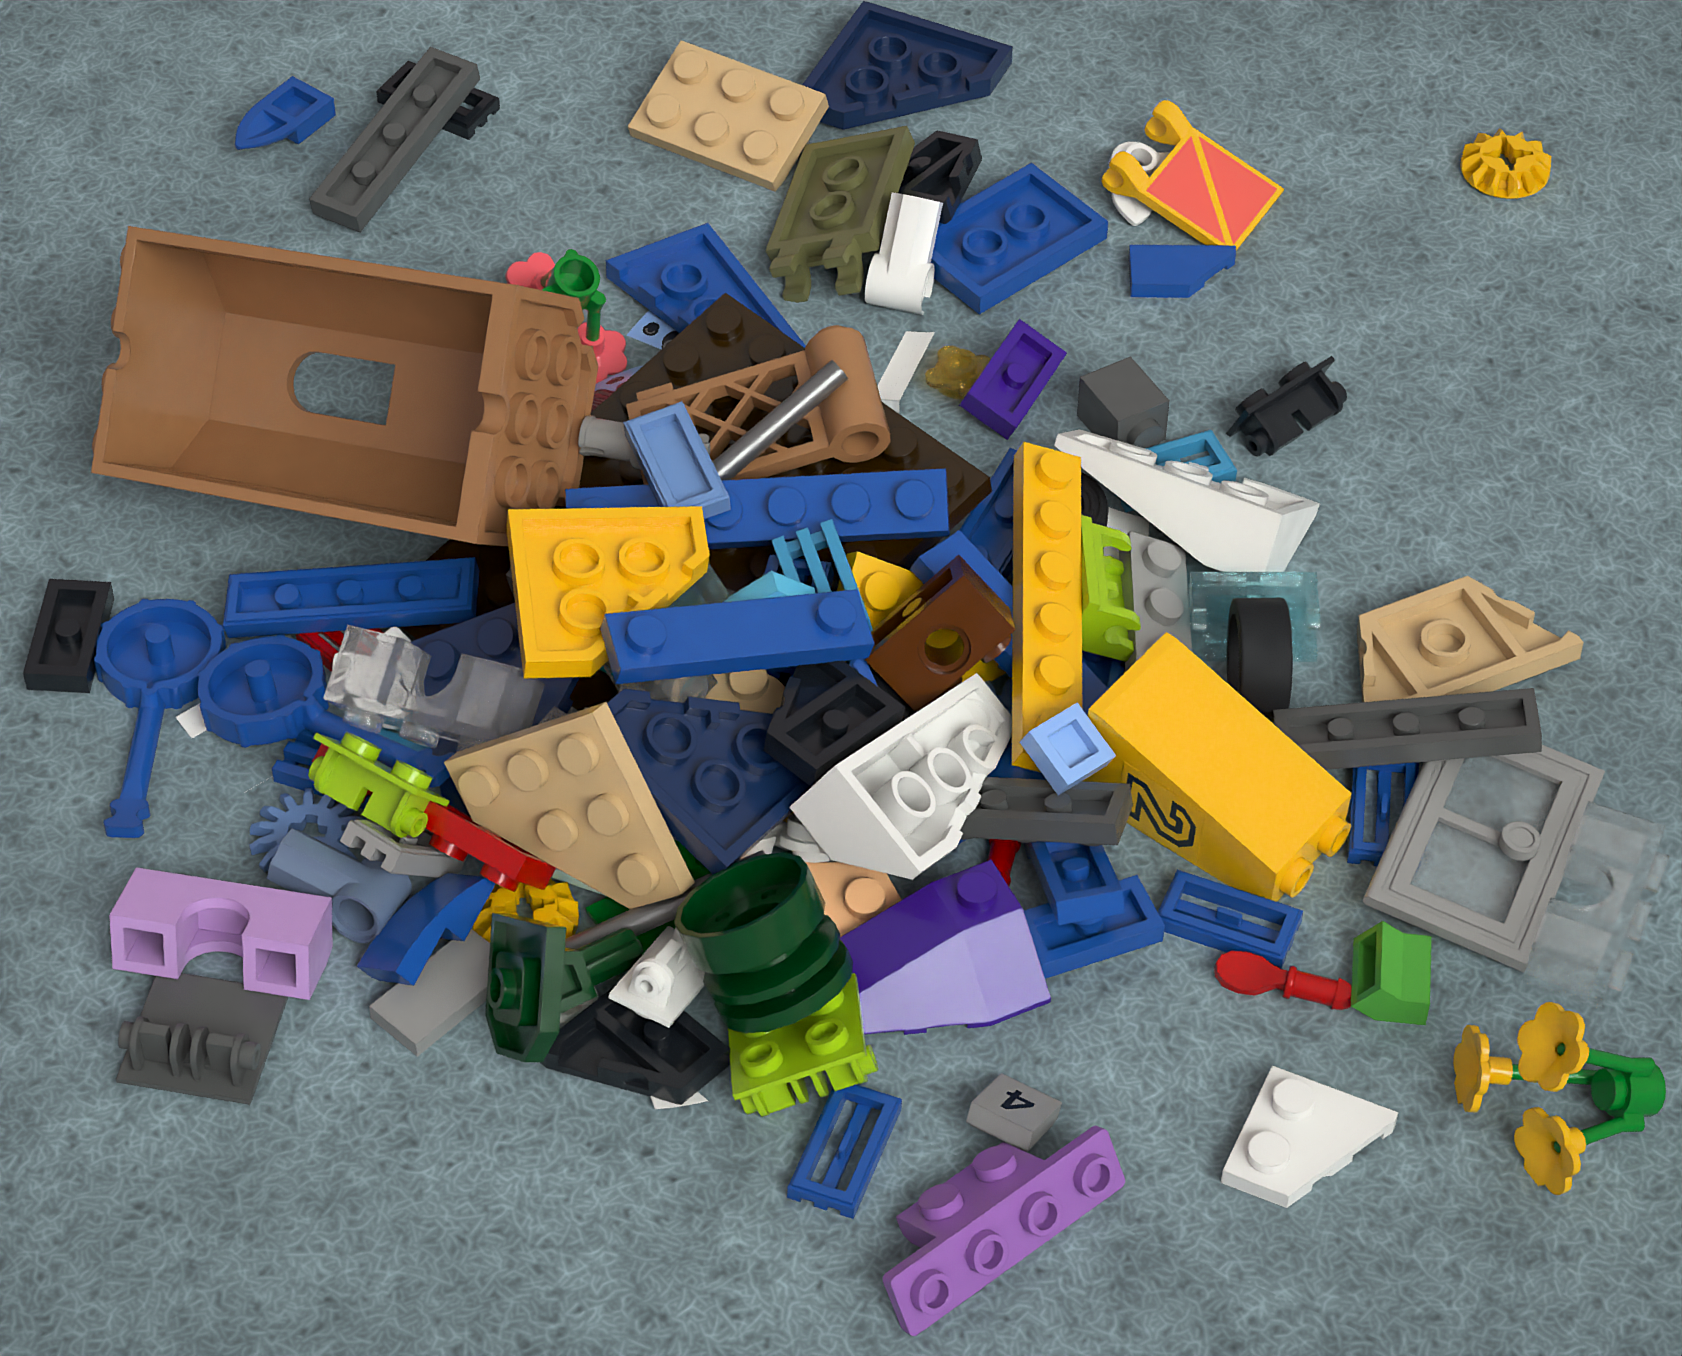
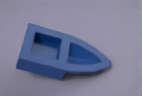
M292 76L256 103L245 114L236 132L235 147L237 150L259 148L277 143L286 138L296 144H300L336 115L334 98Z

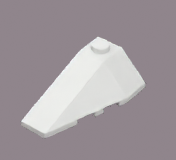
M1080 429L1058 434L1054 445L1064 453L1081 457V467L1203 565L1222 571L1220 579L1223 582L1246 590H1256L1257 585L1261 586L1280 578L1313 522L1320 503L1247 478H1244L1242 483L1234 481L1218 483L1211 481L1213 475L1208 472L1209 467L1192 462L1187 464L1178 461H1166L1165 466L1155 464L1157 454L1151 450Z
M976 673L836 764L789 808L831 860L913 880L957 847L963 835L960 830L966 817L975 810L981 798L979 791L987 775L996 768L1012 736V716L979 674Z

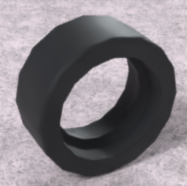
M1233 598L1229 609L1227 626V682L1266 718H1274L1273 710L1289 709L1292 690L1293 646L1287 601L1285 598Z

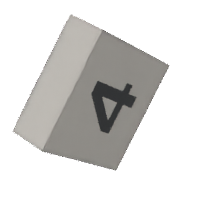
M1001 1073L971 1102L966 1122L1014 1147L1028 1152L1053 1126L1058 1118L1062 1102Z

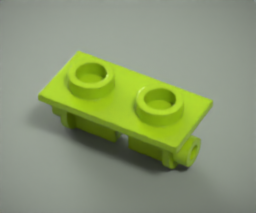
M345 732L342 740L338 741L316 733L313 738L329 747L325 757L320 756L316 758L309 769L308 776L310 780L314 781L316 791L333 798L350 809L358 811L368 790L373 793L361 815L391 831L392 834L399 838L408 835L415 838L424 831L428 822V816L424 811L429 801L446 807L450 802L448 799L428 789L433 777L400 760H396L393 768L388 767L377 760L382 749L359 736Z

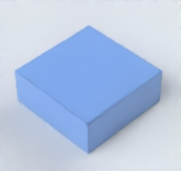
M1078 702L1030 730L1020 741V744L1058 796L1106 767L1116 757L1113 750Z

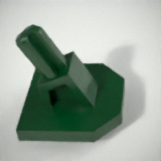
M492 913L485 1016L496 1053L521 1062L543 1063L559 1034L560 1014L597 997L595 985L631 969L642 956L643 948L634 932L630 928H621L575 950L565 947L566 927L511 913Z

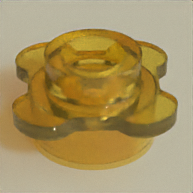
M956 346L942 347L938 350V362L935 367L926 371L925 381L930 387L938 389L940 393L949 398L963 399L990 361V358L986 355L975 356L971 351L959 349Z

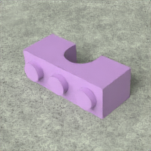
M135 868L109 915L113 969L178 979L185 965L196 956L209 952H229L243 957L244 990L310 1000L326 967L333 947L331 897L143 868Z

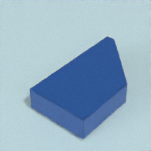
M1129 245L1128 261L1131 297L1189 298L1203 288L1205 281L1223 268L1228 270L1235 265L1236 246Z

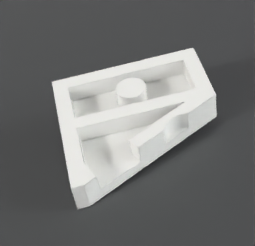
M1272 1066L1225 1164L1221 1183L1288 1208L1309 1193L1316 1181L1322 1177L1334 1175L1352 1162L1354 1154L1379 1136L1384 1139L1390 1135L1395 1128L1398 1112Z

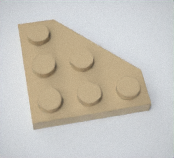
M607 702L458 751L444 761L473 822L629 909L682 895L695 884Z

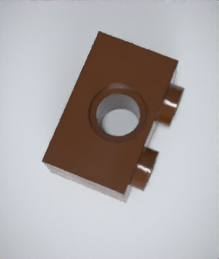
M958 554L873 628L871 634L875 644L869 658L865 660L915 712H918L962 683L963 678L961 676L980 660L983 663H988L998 657L1009 645L1012 638L1010 634L1016 629L1010 608ZM939 629H950L959 634L957 640L945 648H935L926 643L928 636Z

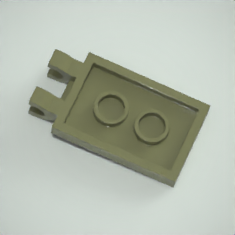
M908 126L805 145L765 250L771 261L769 270L773 278L785 276L786 285L782 295L785 301L796 303L808 301L811 291L810 267L824 265L825 269L837 267L838 277L834 287L839 296L860 292L864 279L862 253L879 249L883 238L892 192H899L915 145Z

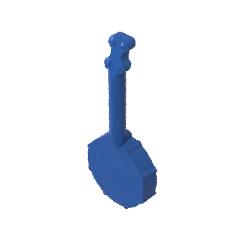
M142 599L139 603L122 610L109 621L102 623V630L96 645V656L94 657L97 679L99 682H103L113 696L124 702L127 708H138L120 799H115L110 803L112 817L105 819L103 822L105 833L108 837L139 838L144 834L142 820L150 817L149 804L146 801L164 710L169 708L180 709L183 705L199 698L198 672L202 671L214 657L226 649L224 627L218 624L209 612L196 605V602L193 600Z
M279 634L277 636L254 638L240 643H231L227 649L214 657L197 674L199 680V706L206 730L215 733L224 740L240 744L241 747L246 748L251 745H264L286 739H294L305 729L338 741L342 740L345 732H350L381 748L382 750L377 760L388 767L393 768L396 760H400L433 777L429 785L430 788L440 786L450 777L444 761L453 756L454 753L450 752L442 756H435L431 748H425L418 752L327 711L329 708L328 686L320 651L311 648L301 641Z

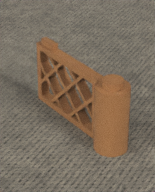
M839 325L829 326L820 330L808 341L803 351L675 390L672 382L636 393L638 401L626 404L628 417L631 420L683 401L694 426L698 425L716 433L710 442V458L713 462L720 456L730 440L736 442L748 432L740 427L754 407L770 413L782 403L764 395L772 382L797 375L799 384L793 391L794 393L833 360L846 374L848 380L796 423L811 430L813 441L791 448L776 444L775 441L731 480L766 478L832 457L842 462H863L880 455L891 442L888 423L865 339L859 331ZM731 396L740 400L725 422L704 413L715 399ZM641 470L643 484L648 485V482L643 474V471Z

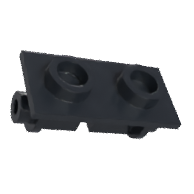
M1330 356L1313 368L1306 361L1299 364L1279 380L1280 388L1269 395L1264 388L1251 394L1236 407L1235 411L1240 417L1226 434L1231 437L1242 430L1246 435L1245 445L1252 455L1258 457L1266 453L1271 456L1300 437L1304 432L1292 415L1295 414L1307 431H1310L1328 418L1341 412L1343 403L1347 400L1346 390L1339 382H1331L1325 375L1327 369L1335 361L1333 356Z

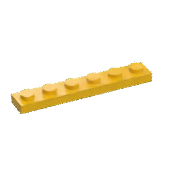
M1023 442L1014 455L1013 622L1016 630L1012 633V765L1041 772L1020 744V741L1030 730L1078 702L1083 709L1081 457Z

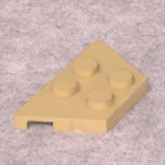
M1465 576L1359 615L1357 643L1362 702L1496 691L1580 659L1584 642L1578 635L1569 630L1560 638L1533 623L1534 611L1515 601L1498 597L1493 589L1469 576Z

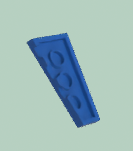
M709 223L606 260V278L678 333H681L724 293H727L804 348L806 347Z

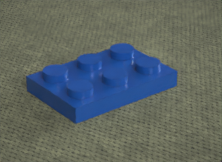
M1030 163L959 204L952 220L947 224L939 223L931 259L935 269L934 279L980 315L1107 239L1108 221L1033 163Z

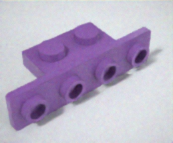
M1096 1125L1092 1126L1046 1160L1008 1143L1001 1142L997 1146L980 1152L974 1158L972 1164L943 1184L927 1189L921 1194L916 1203L897 1215L896 1219L902 1234L912 1244L920 1247L919 1250L883 1276L884 1286L901 1328L911 1336H917L1121 1189L1125 1184V1177L1108 1131Z

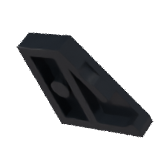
M935 131L913 148L898 193L943 203L939 223L947 224L952 220L982 161L978 140L943 131Z
M843 660L799 665L796 667L793 677H789L782 695L780 708L775 711L767 730L763 751L812 787L836 764L901 723L905 706Z
M612 987L559 1029V1034L543 1063L540 1062L551 1070L682 1105L730 1066V1048L685 1011L680 1014L669 1028L654 1020L639 1016L632 1009L608 998L609 993L614 988Z

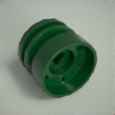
M784 852L763 854L734 863L727 869H723L710 876L693 889L677 908L674 924L691 959L699 970L705 972L703 983L715 1001L714 1005L728 1029L746 1034L769 1032L794 1024L825 1006L841 992L851 978L853 968L851 955L847 947L840 940V932L836 924L828 915L824 914L825 901L808 865L800 856Z

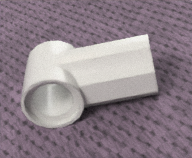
M892 192L880 252L874 254L867 274L865 285L866 304L919 315L924 314L921 306L924 297L930 298L934 283L935 269L931 259L943 203Z

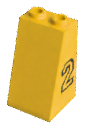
M1167 632L1088 709L1087 716L1113 750L1116 757L1106 767L1089 776L1083 782L1130 784L1133 806L1127 823L1230 887L1276 902L1284 893L1293 898L1301 892L1308 882L1314 869L1312 863L1322 853L1328 857L1335 855L1348 837L1351 824L1346 821L1352 793L1183 643Z

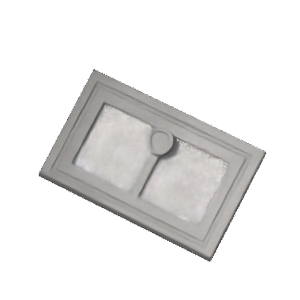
M1542 745V752L1423 762L1363 897V903L1521 972H1525L1605 771Z

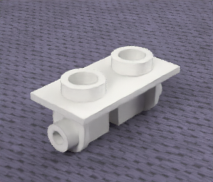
M667 926L611 990L608 998L632 1009L641 1017L654 1020L669 1028L705 986L703 983L705 972L699 970L691 959L677 928L674 929Z

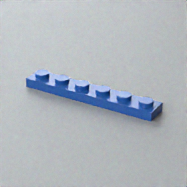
M946 468L722 480L730 497L731 510L704 519L709 549L773 546L772 540L784 536L787 543L798 539L796 531L808 527L810 534L822 531L820 523L830 519L833 520L841 542L950 536L947 472ZM649 484L565 489L566 509L659 507Z

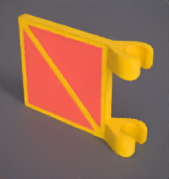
M1168 100L1159 102L1152 112L1154 117H1151L1146 123L1144 131L1155 142L1174 145L1173 150L1150 177H1148L1135 157L1130 153L1120 151L1110 160V168L1102 176V185L1114 194L1136 198L1204 245L1236 246L1237 251L1283 193L1284 188L1193 128L1179 107Z

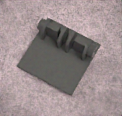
M181 973L178 979L155 976L140 1016L137 1017L135 1022L124 1021L121 1025L118 1046L121 1049H127L117 1074L116 1082L250 1105L288 997L244 990V984L240 982Z

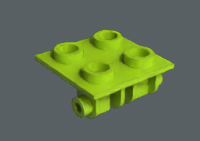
M855 973L851 975V978L836 997L820 1010L794 1024L769 1032L746 1034L728 1029L732 1096L734 1100L740 1099L747 1115L758 1111L761 1117L770 1115V1113L796 1105L795 1096L789 1082L799 1102L803 1104L809 1102V1094L804 1077L810 1076L819 1096L824 1097L829 1094L823 1071H826L834 1091H838L856 1084L868 1082L867 1075L879 1070L871 1045H865L858 980Z

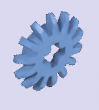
M305 788L302 805H297L289 794L284 793L280 795L279 800L286 811L284 812L273 806H264L260 810V816L269 821H260L251 824L250 835L263 836L251 843L249 847L251 855L268 852L259 863V867L266 872L278 850L280 842L292 828L303 831L306 823H317L319 833L325 834L324 837L317 836L313 838L358 860L348 849L349 847L340 842V839L350 820H366V818L349 816L356 810L350 809L341 803L333 807L336 800L327 795H324L318 804H314L313 789Z

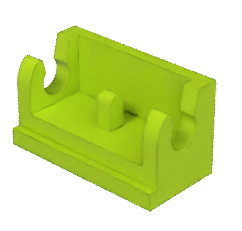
M1081 515L1082 650L1127 662L1134 652L1133 641L1129 640L1128 630L1139 631L1141 629L1140 617L1124 606L1121 575L1124 572L1123 562L1112 556H1104L1103 547L1111 546L1119 551H1130L1132 549L1131 539L1120 530L1092 523L1091 517Z

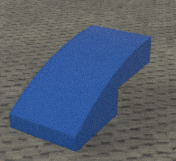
M447 873L432 881L412 896L390 918L380 934L369 945L357 967L378 981L414 986L439 939L465 941L495 883L483 876Z

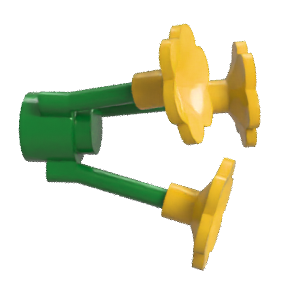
M1546 1002L1538 1008L1535 1019L1525 1022L1518 1032L1517 1043L1522 1051L1519 1064H1512L1511 1059L1508 1057L1489 1056L1490 1045L1487 1035L1481 1033L1476 1025H1466L1462 1033V1041L1456 1046L1454 1052L1453 1067L1456 1074L1454 1084L1458 1104H1463L1465 1112L1477 1113L1480 1109L1482 1097L1487 1092L1489 1084L1509 1085L1511 1079L1525 1080L1538 1083L1543 1090L1558 1092L1566 1084L1591 1085V1095L1594 1104L1600 1110H1605L1610 1116H1613V1119L1579 1130L1576 1127L1569 1128L1560 1116H1549L1542 1108L1533 1107L1524 1112L1523 1126L1518 1127L1514 1133L1515 1146L1524 1158V1169L1538 1186L1546 1185L1551 1193L1561 1195L1571 1189L1572 1176L1580 1171L1581 1162L1579 1154L1585 1152L1586 1145L1622 1132H1642L1645 1128L1644 1117L1658 1114L1663 1107L1666 1085L1664 1076L1653 1058H1631L1589 1048L1588 1044L1582 1040L1585 1032V1023L1582 1016L1573 1011H1565L1558 1003ZM1585 1063L1604 1067L1599 1070L1582 1069Z

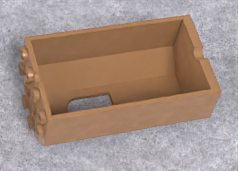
M128 226L126 243L120 256L121 277L117 303L111 316V329L115 337L120 339L121 349L117 362L108 365L102 376L103 396L98 429L92 441L94 455L91 473L474 544L508 546L506 529L508 509H554L555 506L566 507L565 489L579 488L584 456L579 452L581 447H578L579 432L584 418L588 415L591 416L598 372V363L593 346L581 344L577 327L585 319L579 298L514 284ZM327 353L394 364L395 369L386 425L318 414L306 410L298 402L294 392V376L300 363L312 354Z

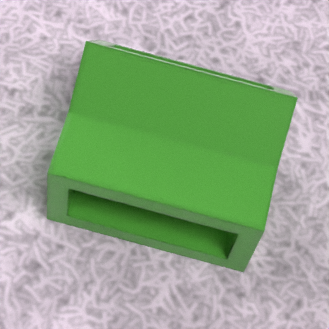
M1381 921L1353 938L1351 1007L1376 1021L1426 1025L1430 1007L1432 936L1402 933L1386 922Z

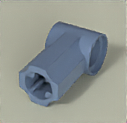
M293 828L280 842L278 850L269 864L266 878L292 892L331 897L332 925L340 934L358 943L372 942L412 893V883L408 875L389 873L381 868L382 861H371L364 858L360 862Z

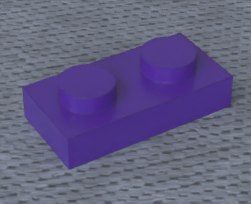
M1019 319L959 406L1008 440L1067 352Z

